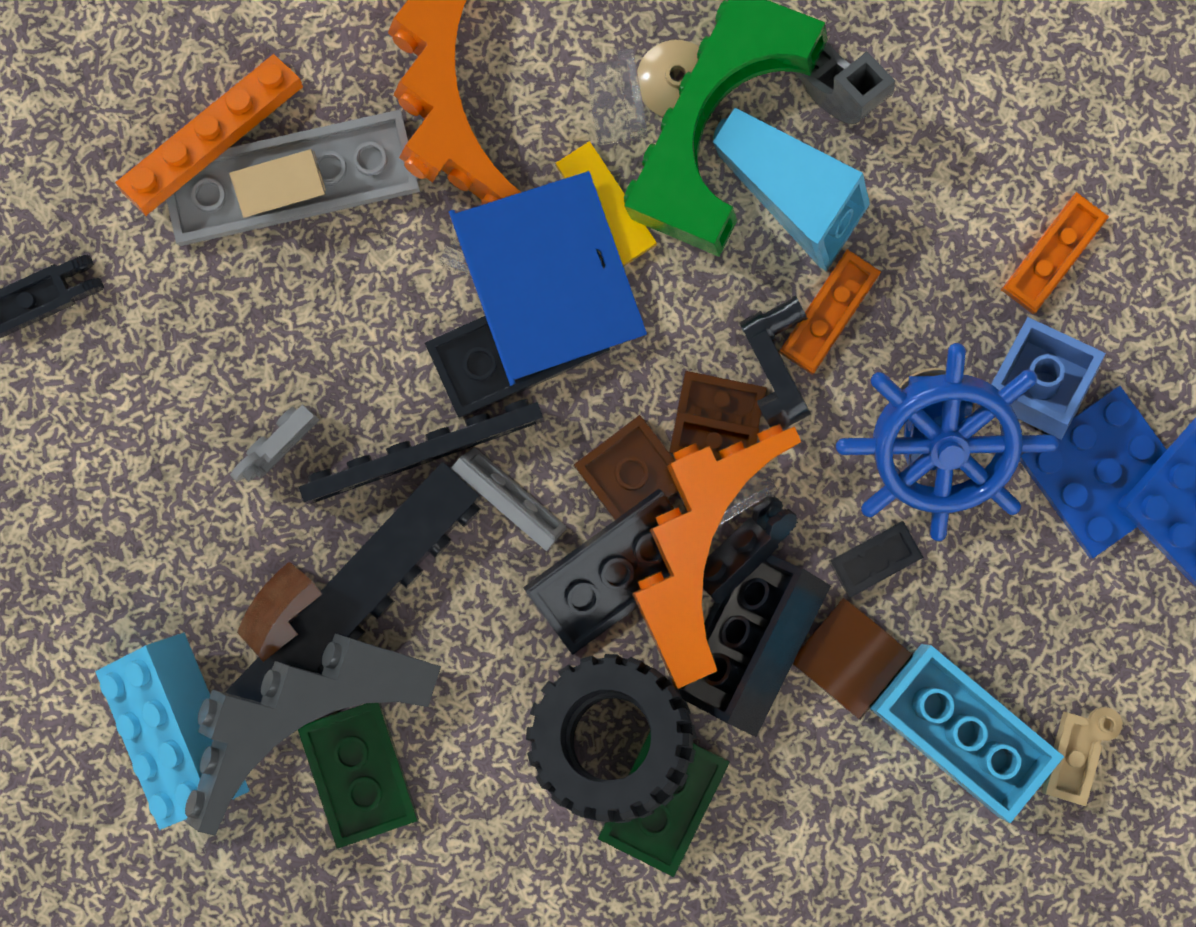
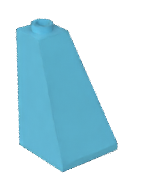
M734 108L728 119L724 118L719 122L714 132L713 143L719 157L813 261L827 272L870 205L863 173Z

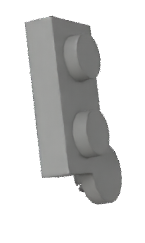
M303 404L298 409L295 407L289 408L277 420L276 425L279 428L268 439L265 436L259 438L246 452L247 456L237 464L230 476L236 482L243 478L250 482L256 476L262 479L320 419Z

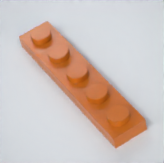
M271 55L115 182L116 185L147 216L302 89L303 85L300 78L277 56Z

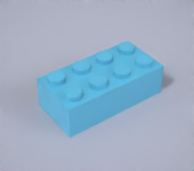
M184 632L145 645L95 671L100 682L101 691L106 697L115 719L117 731L126 746L134 773L141 783L149 803V810L155 818L159 830L187 819L185 814L187 799L193 790H197L202 775L200 772V761L205 749L208 746L211 747L213 742L212 739L198 732L200 727L198 724V713L203 701L210 698V693ZM245 780L232 799L250 792Z
M921 644L912 654V658L870 707V710L1000 819L1011 823L1064 756L932 645Z

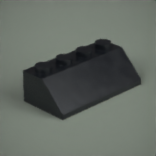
M770 555L721 603L717 604L714 602L704 625L706 639L717 671L679 688L681 697L686 702L725 723L757 737L831 585L801 567Z

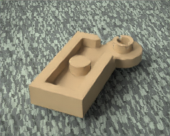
M1099 707L1090 713L1088 719L1063 711L1053 748L1061 753L1064 758L1044 781L1041 793L1087 806L1102 751L1101 741L1115 739L1122 730L1123 722L1117 711L1109 707Z

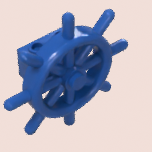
M954 343L948 348L946 374L909 376L908 387L903 390L885 373L877 372L873 374L871 385L889 401L876 422L873 438H841L836 443V451L841 455H873L879 475L885 486L862 504V514L866 517H873L897 498L910 507L931 512L930 536L935 541H942L947 536L949 513L973 508L990 498L1007 514L1016 515L1021 510L1020 502L1004 486L1015 473L1022 452H1053L1059 447V440L1054 435H1022L1020 423L1011 406L1015 400L1036 384V373L1032 370H1025L999 391L995 386L980 378L963 375L966 349L962 344ZM973 403L980 405V407L972 413ZM996 417L998 419L1001 431L1000 436H973L993 418ZM905 424L904 437H897L899 431ZM970 453H996L986 468L982 467L970 455ZM893 454H904L908 467L902 472L895 465ZM961 469L970 478L963 483L952 485L953 470ZM930 470H936L934 487L916 482Z

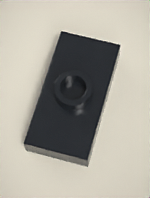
M901 521L829 560V563L848 598H851L924 557L904 521Z

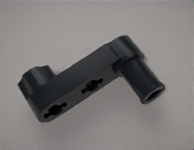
M796 295L764 314L762 311H759L739 322L775 391L757 401L770 428L781 424L782 429H785L811 415L806 402L773 342L777 340L775 335L808 319Z

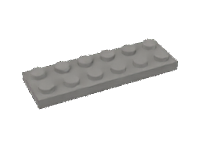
M401 109L228 148L166 199L176 244L179 246L189 245L420 192L417 177L405 168V162L399 158L409 141ZM309 149L315 151L326 195L243 218L229 174L230 172Z

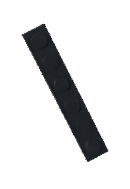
M528 399L519 400L505 406L506 413L490 418L488 413L471 417L465 420L466 427L451 432L449 427L440 428L426 434L427 441L411 446L410 441H405L386 448L388 455L372 460L370 455L353 459L346 463L347 470L332 474L331 469L313 473L307 476L309 483L299 486L303 502L311 505L544 422L539 404L535 402L529 405Z

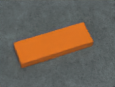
M1074 193L1001 288V291L1030 313L1035 314L1109 216L1079 193Z
M847 249L805 311L808 319L796 325L779 353L813 375L881 271Z

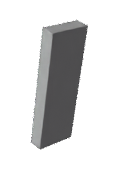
M472 448L452 466L451 469L544 550L547 551L567 530L566 525L478 449Z

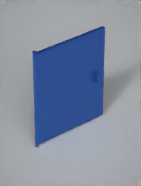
M590 171L455 213V210L449 211L510 386L516 384V379L647 335ZM597 250L600 252V254H601V256H602V259H603V262H604V265H605L604 268H603V264H602L600 255H599V253L597 252Z

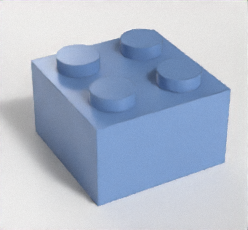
M1027 317L991 385L1000 391L1023 371H1034L1037 375L1036 384L1015 400L1011 406L1019 420L1062 440L1106 353Z

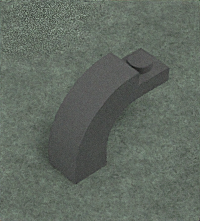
M828 42L810 76L794 72L806 85V92L821 108L836 119L847 124H857L891 97L895 88V80L867 51L850 64Z

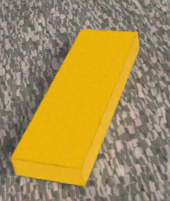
M590 141L555 163L556 168L564 179L590 171L623 267L657 245L648 228L630 218L624 206V192Z

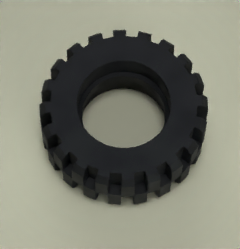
M605 654L604 658L598 659L594 656L580 659V665L572 667L568 664L558 671L561 677L554 683L548 680L541 689L545 695L540 704L533 703L530 715L535 716L533 727H527L526 740L530 741L532 745V751L527 753L530 766H534L537 769L538 775L535 778L541 788L548 790L552 795L551 799L560 807H565L572 811V814L605 823L631 822L632 819L645 818L654 814V810L661 805L666 806L674 798L673 793L679 786L683 787L689 776L686 772L689 763L694 762L696 752L693 749V739L696 738L695 725L691 722L689 715L691 711L687 702L679 694V690L655 668L646 665L641 660L632 657L629 659L622 658L618 654ZM605 699H622L637 706L645 715L651 730V744L644 762L629 776L616 780L600 779L588 773L579 763L574 749V736L580 719L590 707Z

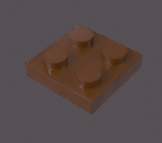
M641 415L637 416L573 465L614 520L657 489L662 490L667 499L678 491L667 465L675 462V460Z

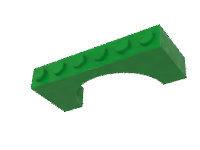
M724 0L720 4L715 18L716 26L711 36L703 38L697 53L698 61L693 71H688L681 81L679 87L680 97L674 108H668L661 122L662 132L656 144L652 143L647 148L642 161L644 168L637 181L632 180L624 195V206L632 220L720 257L738 220L733 206L716 197L708 189L700 176L698 163L699 146L708 119L718 104L731 91L752 78L781 71L797 72L810 76L828 41L824 21L769 0Z

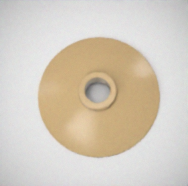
M669 40L657 44L642 58L636 76L637 90L644 104L655 114L663 117L668 108H674L680 97L679 87L681 81L672 80L670 73L674 70H681L684 74L688 71L692 72L698 61V45L684 40Z

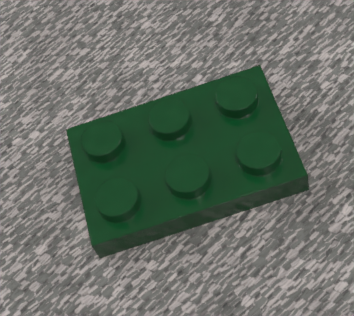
M365 703L310 722L298 729L337 849L419 820L381 703Z
M651 730L628 776L635 772L644 762L651 744ZM693 743V749L696 751L694 762L689 763L686 772L689 776L683 787L679 786L673 793L674 798L666 806H659L654 810V814L645 818L639 817L625 823H604L598 835V840L674 877L730 761Z

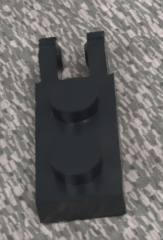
M90 255L79 256L58 266L53 264L1 288L0 339L75 305V301L82 300L103 290L104 285L100 278L86 280L72 288L68 287L65 278L83 273L93 267L94 263Z
M775 496L766 497L762 503L756 505L753 509L752 518L749 517L707 557L704 568L703 589L717 604L721 603L778 549V544L796 527V523H798L797 515L790 509H783L782 501Z

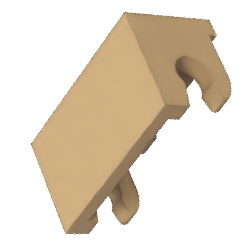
M311 149L229 173L243 218L326 195L315 151Z

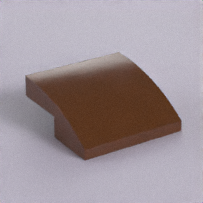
M685 371L669 453H675L696 443L699 450L710 446L716 461H719L722 458L718 451L742 441L744 447L748 448L756 444L762 413L757 401L765 397L767 387Z
M289 561L256 595L248 607L237 633L264 662L298 635L288 621L320 597L322 593L311 579Z
M843 598L800 649L792 665L821 687L857 719L861 720L913 655L869 617Z

